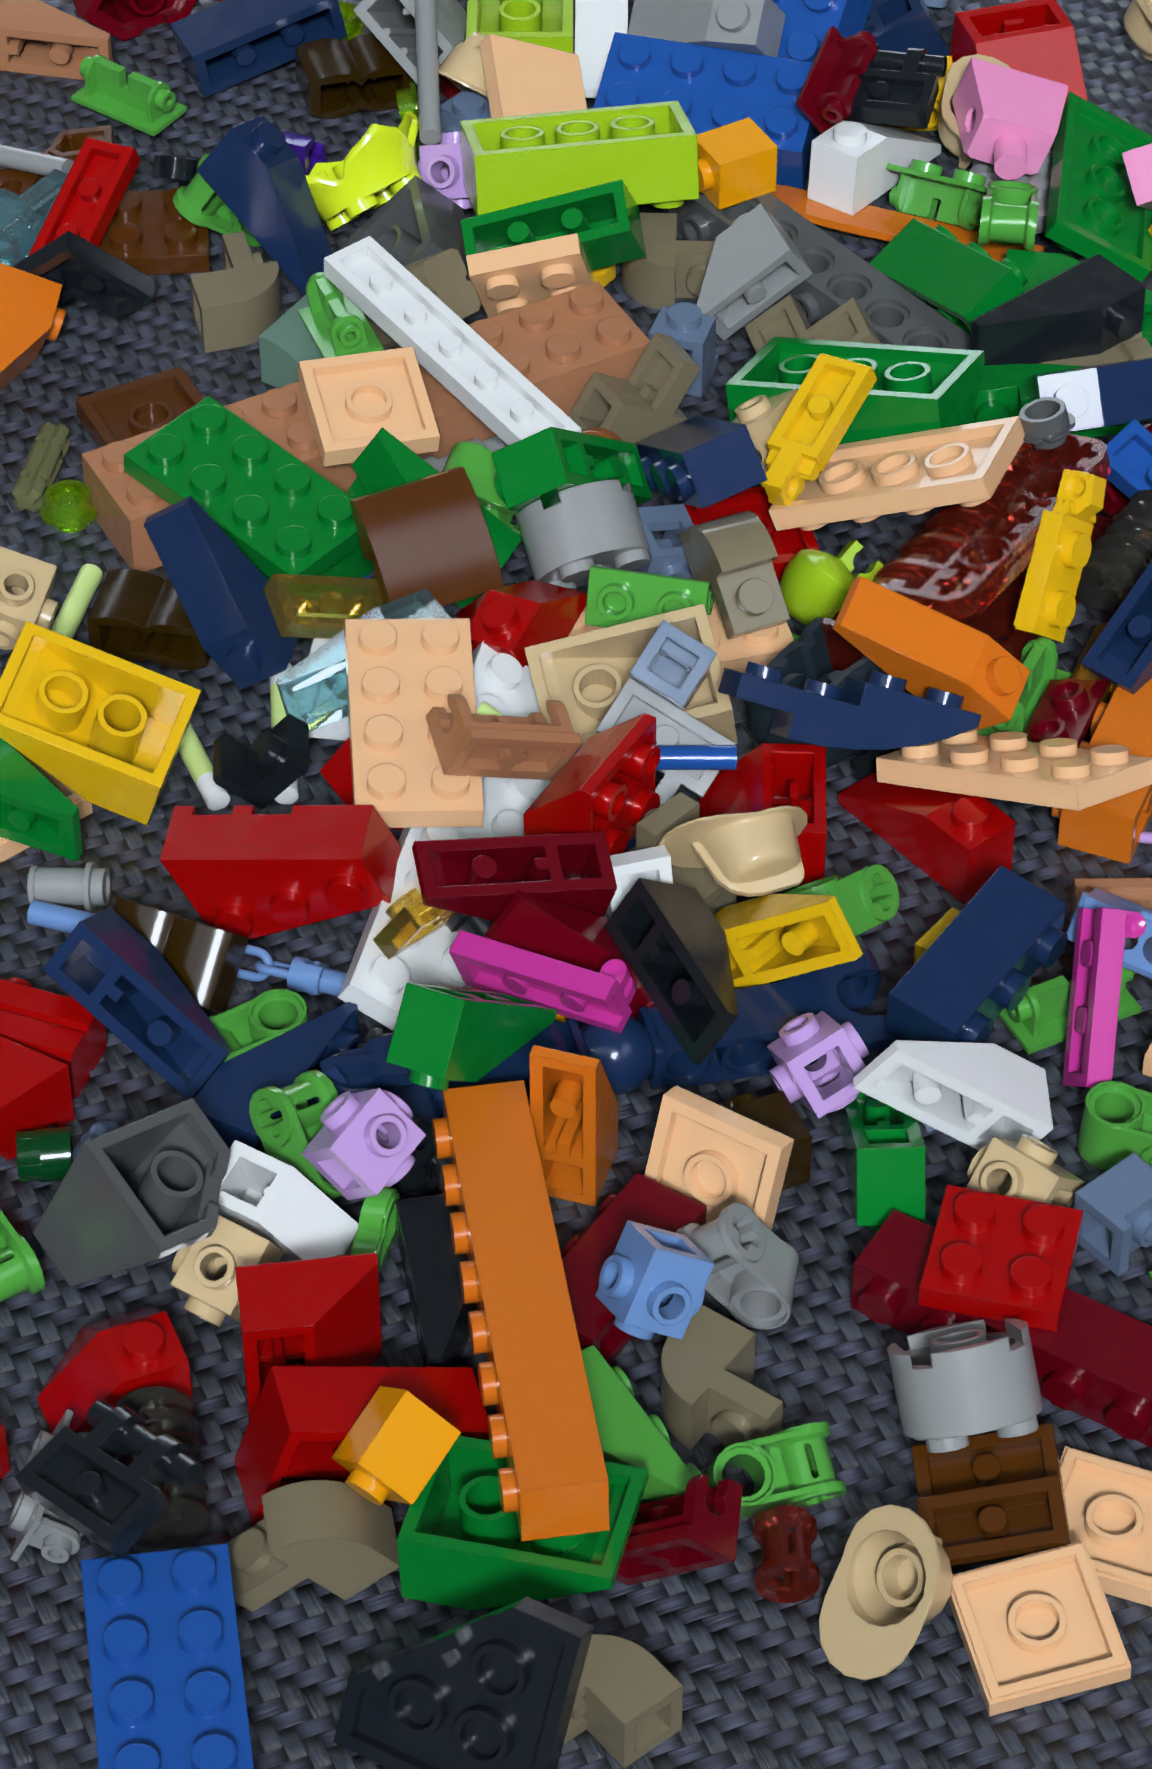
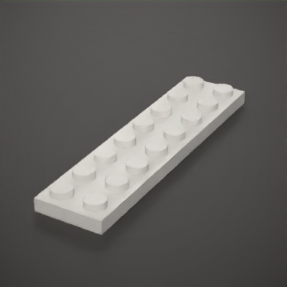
M483 640L472 652L476 710L485 701L505 716L528 717L531 713H540L529 667L525 666L522 668L516 658L506 653L496 652L484 644ZM482 777L483 827L403 828L398 841L402 849L397 861L391 902L387 903L382 900L377 907L372 908L337 998L345 1003L351 1002L358 1005L360 1012L394 1031L406 982L472 989L471 986L465 984L449 953L459 931L451 932L445 923L455 912L423 905L412 846L414 841L524 836L523 814L552 780Z

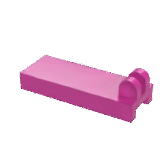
M1098 907V909L1078 908L1062 1086L1092 1088L1101 1082L1112 1081L1125 938H1138L1146 929L1145 918L1138 912Z
M460 930L449 950L467 986L485 991L502 992L558 1009L557 1014L619 1034H621L632 1013L629 1004L636 993V986L626 964L620 959L607 961L598 973Z

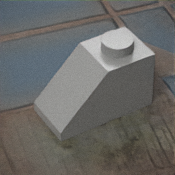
M760 203L750 212L739 216L730 227L715 238L697 306L701 309V314L716 317V334L725 341L814 273L785 228Z

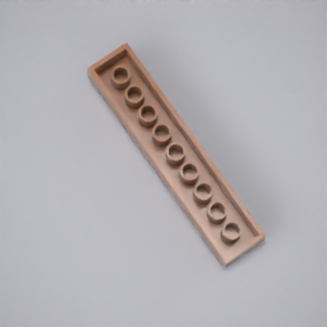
M598 281L468 324L567 416H569L594 372L628 380L650 342L647 336ZM418 363L440 434L439 450L417 454L420 458L433 455L437 459L450 454L452 447L456 443L464 442L474 437L482 441L496 435ZM299 381L224 406L345 493H347L357 478V474L351 466L353 463L323 467ZM165 425L81 454L86 508L129 568L144 572L163 566L144 527V523L148 516L171 505L124 472V454Z

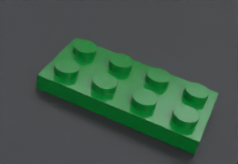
M1070 91L1065 100L1058 132L1054 141L1045 237L1053 240L1063 250L1076 252L1087 259L1099 253L1142 283L1151 272L1152 237L1147 230L1152 224V209L1136 205L1122 153L1151 144L1152 135Z
M210 396L198 402L124 454V472L170 505L192 496L255 567L292 594L298 592L360 546L349 501L354 498Z

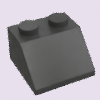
M416 175L341 245V249L371 236L403 266L453 247V249H458L468 272L460 220L465 219L463 208ZM468 272V274L466 275V280L471 281Z

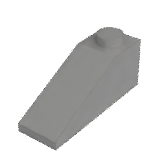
M634 0L627 34L778 57L786 14L773 0Z

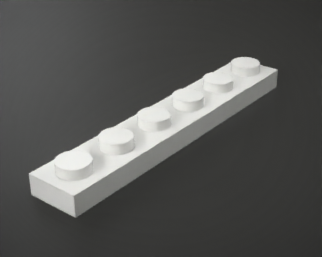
M371 236L324 258V276L402 348L413 346L417 362L507 445L549 427L582 432L581 427Z

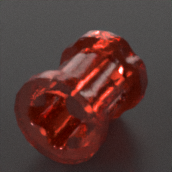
M780 1505L759 1513L753 1521V1538L761 1545V1564L755 1571V1588L759 1595L769 1601L777 1603L804 1601L815 1595L820 1588V1571L816 1564L812 1562L811 1545L817 1539V1520L806 1509L793 1505ZM788 1527H792L794 1531L788 1535ZM785 1575V1581L781 1582L779 1578Z

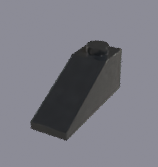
M1098 253L972 320L970 350L984 351V366L1033 364L1101 354L1117 344L1131 339L1142 331L1146 285Z
M639 878L604 927L692 1063L702 1064L739 1016L726 933L695 888Z
M443 1194L396 1200L398 1249L423 1367H458L470 1337L468 1312L478 1311L476 1303H463L459 1262L468 1261L467 1254H454L450 1229V1213L459 1212L458 1205L446 1207Z

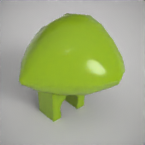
M857 540L849 541L836 557L828 552L801 549L788 562L780 581V588L788 613L806 626L815 618H825L822 623L823 629L834 630L833 625L853 579L862 576L875 582L886 567L880 561H873L864 573L852 575L851 572L855 568L853 564L854 556L863 548Z

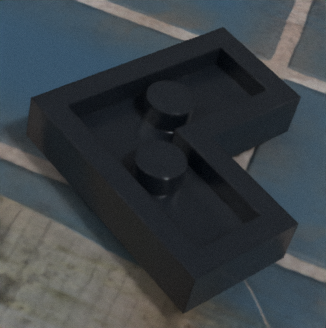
M67 231L12 266L62 284L57 307L75 296L114 319L119 320L154 299L155 280L70 231Z

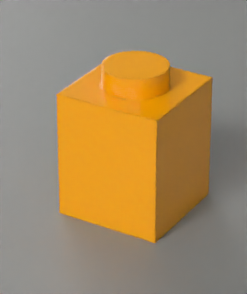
M750 117L697 134L699 192H702L718 210L776 191L778 146Z
M380 1386L331 1458L350 1472L345 1481L346 1484L368 1501L378 1506H382L385 1500L413 1505L461 1432L409 1391Z

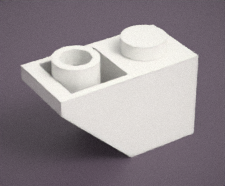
M237 1140L233 1142L230 1147L231 1153L227 1173L222 1180L217 1205L220 1206V1216L271 1241L284 1252L279 1262L349 1255L358 1229V1223L294 1167Z

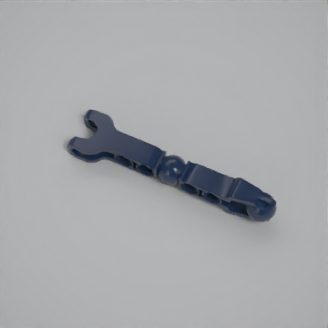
M860 947L863 955L857 960L793 976L775 983L735 989L739 1016L702 1064L692 1063L657 1007L653 1006L648 1009L647 1006L638 1008L637 1019L632 1016L629 1017L621 1034L587 1023L580 1029L577 1020L572 1018L566 1019V1022L563 1023L555 1020L549 1027L477 1082L450 1081L448 1089L524 1080L530 1107L529 1054L533 1045L600 1059L614 1094L619 1096L639 1088L646 1079H648L651 1089L655 1090L660 1089L661 1085L670 1087L677 1085L683 1088L769 1074V1070L777 1066L767 1045L780 1038V1029L786 1023L802 1014L813 1013L816 1015L821 1011H824L840 1025L847 1021L852 1024L869 1052V1055L862 1059L865 1066L870 1064L898 1039L884 1031L886 1016L861 1015L854 1012L872 1003L877 996L882 978V972L874 955L868 949ZM393 1034L371 1039L362 1048L343 1051L320 1062V1072L324 1073L332 1081L338 1096L347 1091L352 1094L380 1088L401 1098L411 1109L414 1118L422 1119L432 1125V1119L444 1117L443 1090L414 1084L408 1081L410 1069L386 1062ZM818 1059L811 1062L807 1066L814 1064ZM410 1085L399 1089L396 1088V1086ZM318 1097L313 1098V1105L319 1102Z

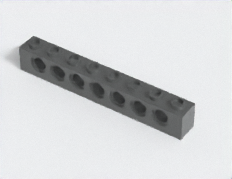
M699 192V199L684 200L682 206L668 209V213H677V233L682 237L692 241H715V238L730 227L739 216L750 212L761 203L785 228L814 273L774 304L790 294L802 307L810 326L853 297L865 310L881 344L970 350L971 335L771 193L718 210L702 192Z

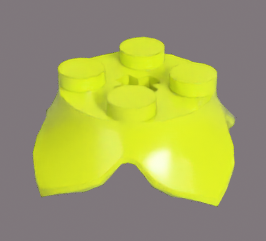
M412 111L405 113L398 128L395 126L371 124L366 133L351 148L344 160L316 163L310 174L305 175L319 217L323 223L326 222L331 232L360 217V214L371 208L377 209L383 206L415 175L422 179L416 156L419 121Z

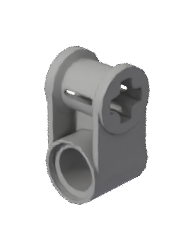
M733 1203L722 1209L719 1217L702 1226L696 1223H689L676 1231L678 1234L687 1236L715 1264L706 1283L705 1290L728 1309L738 1322L754 1329L770 1330L778 1328L788 1321L791 1315L799 1267L798 1253L791 1245L781 1240L763 1224L751 1208L743 1203Z

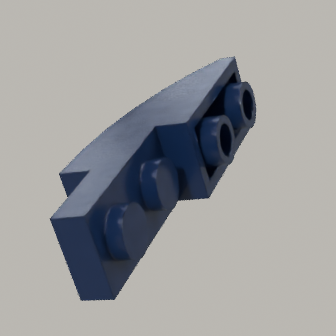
M750 661L747 663L745 673L725 668L718 692L776 709L769 733L813 745L852 750H886L919 746L948 739L975 729L979 726L981 719L980 714L961 709L964 701L963 696L928 687L925 699L904 693L907 680L873 670L870 672L868 682L847 676L841 700L839 699L843 688L806 678L803 690L781 684L784 671Z

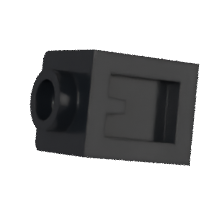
M291 714L283 718L270 731L266 730L260 733L251 747L225 733H222L213 742V781L218 786L226 789L229 794L238 796L260 809L266 807L309 769V724Z

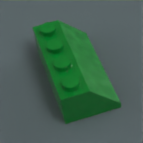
M773 337L725 384L730 422H732L737 417L734 410L751 398L759 395H766L769 398L793 389L798 391L819 354L824 353L873 367L877 381L839 443L844 444L972 423L985 364L984 351Z

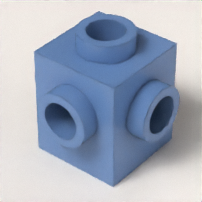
M627 1220L613 1255L609 1256L602 1266L599 1276V1287L595 1296L615 1316L613 1323L623 1332L644 1340H651L655 1333L682 1340L691 1318L697 1314L702 1306L705 1286L715 1264L687 1236Z

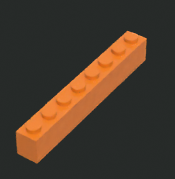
M524 1080L450 1088L448 1091H443L444 1117L432 1119L433 1141L436 1159L449 1158L450 1163L448 1165H441V1181L445 1206L458 1205L459 1212L450 1213L453 1251L455 1255L467 1254L468 1261L459 1262L463 1303H476L478 1310L468 1312L473 1355L486 1353L487 1362L478 1363V1379L482 1405H496L497 1414L488 1415L487 1417L491 1454L493 1459L506 1458L507 1468H500L497 1471L502 1512H516L521 1542L610 1531L608 1475Z

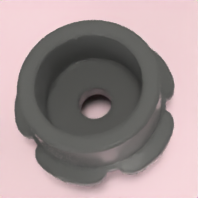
M1046 397L1036 399L1024 405L1019 411V417L1025 432L1023 442L1032 444L1038 450H1049L1059 447L1067 440L1070 429L1076 425L1075 416L1067 411L1066 403L1059 398Z

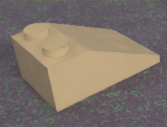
M700 604L525 647L524 650L540 713L543 714L547 723L551 725V717L547 713L546 701H561L567 709L574 733H579L583 745L589 737L598 734L596 729L630 677V671L663 620L717 653L705 605ZM717 653L710 665L708 675L684 712L737 744L730 697L718 692L723 671Z

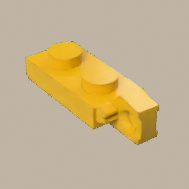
M824 353L819 354L766 442L769 449L765 461L768 468L765 474L767 480L762 482L761 486L764 487L768 495L769 503L789 506L793 501L797 500L804 490L805 480L814 482L820 475V471L823 472L877 381L873 367Z
M1064 469L1054 508L1052 511L1043 510L1013 624L1016 626L1015 629L1064 643L1067 627L1073 621L1076 612L1075 596L1081 573L1091 555L1093 524L1096 523V514L1103 509L1106 479L1086 472Z

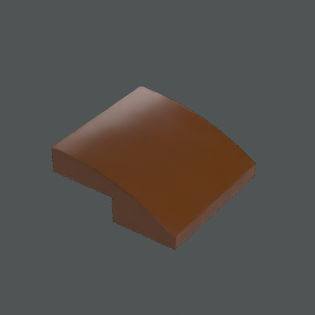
M456 467L349 500L363 557L373 562L387 619H404L505 586L484 515L464 467Z
M1053 1423L1038 1425L1039 1429L1037 1431L1018 1437L1000 1438L997 1437L996 1432L970 1436L969 1446L945 1453H929L926 1444L911 1446L918 1498H916L918 1515L927 1522L932 1533L943 1540L942 1547L950 1559L951 1566L1041 1552L1071 1544Z

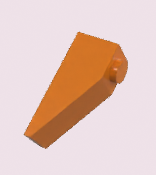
M0 263V391L36 360L46 339L53 342L56 341L66 310L57 307L62 284Z
M862 576L853 579L833 625V629L888 675L907 680L905 689L912 695L925 699L927 689L931 687L963 696L964 701L961 709L981 715L979 726L977 727L978 730L1011 720L1030 674V670L989 635Z
M533 1045L529 1054L530 1111L548 1196L596 1207L618 1151L619 1103L600 1059Z

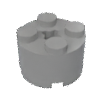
M603 480L574 486L559 491L560 501L544 510L541 499L523 508L516 516L534 580L577 590V587L588 585L589 568L591 565L631 571L651 562L649 556L651 550L634 493L629 483L623 488L620 480Z
M1003 1318L1006 1332L990 1333L986 1332L984 1319L959 1322L927 1329L907 1336L909 1350L904 1351L896 1343L889 1345L887 1353L903 1434L917 1441H926L929 1453H945L969 1446V1435L996 1430L997 1437L1011 1438L1037 1431L1039 1426L1036 1415L1044 1407L1028 1323L1026 1321L1015 1318Z

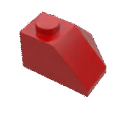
M531 580L488 590L458 611L454 618L470 619L472 652L484 640V644L496 652L506 653L516 658L523 668L528 666L525 647L568 637L587 605V594L550 583Z
M147 1306L81 1327L37 1396L38 1407L50 1434H52L67 1409L73 1411L69 1429L75 1433L91 1432L94 1428L87 1423V1412L92 1404L98 1400H105L115 1407L128 1406L146 1419L148 1429L194 1415L189 1361L165 1310Z

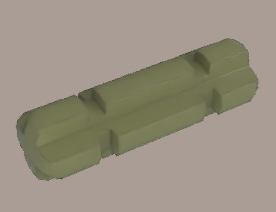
M48 421L39 428L35 437L36 441L32 444L19 473L21 476L18 477L12 489V495L15 497L13 505L19 511L28 509L35 513L44 506L48 496L47 493L50 491L63 462L62 458L66 455L71 444L68 438L70 431L63 423L56 426Z

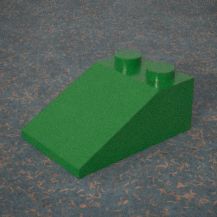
M459 1435L414 1504L409 1506L397 1537L402 1597L467 1610H478L509 1605L525 1597L543 1600L612 1589L649 1479L648 1469L605 1461L609 1481L610 1531L521 1542L516 1512L503 1513L500 1502L497 1471L500 1468H507L506 1458L493 1459L490 1441Z

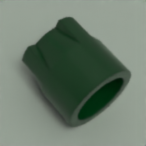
M71 1127L40 1128L34 1131L16 1132L17 1171L20 1182L62 1181L73 1163Z

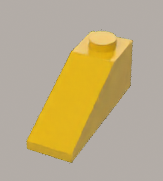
M768 894L725 906L714 915L726 933L734 989L763 985L851 962L863 955L835 895Z

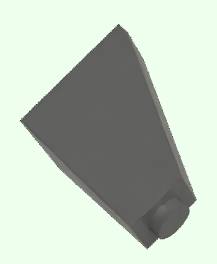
M193 1098L83 1143L33 1234L70 1287L160 1259L212 1236L216 1229L220 1206L217 1204L221 1183L227 1173L231 1151Z

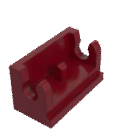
M702 1474L694 1476L689 1480L685 1494L640 1504L615 1580L628 1586L735 1562L743 1485L731 1479L718 1481L717 1486L709 1488L708 1476Z

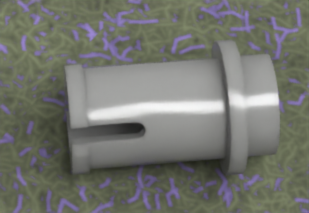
M87 862L85 868L39 867V865H32L27 879L29 904L35 899L57 905H84L87 912H95L98 906H108L110 902V871L108 868H99L96 862Z

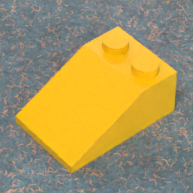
M26 621L0 678V738L89 803L148 825L188 730L201 690Z

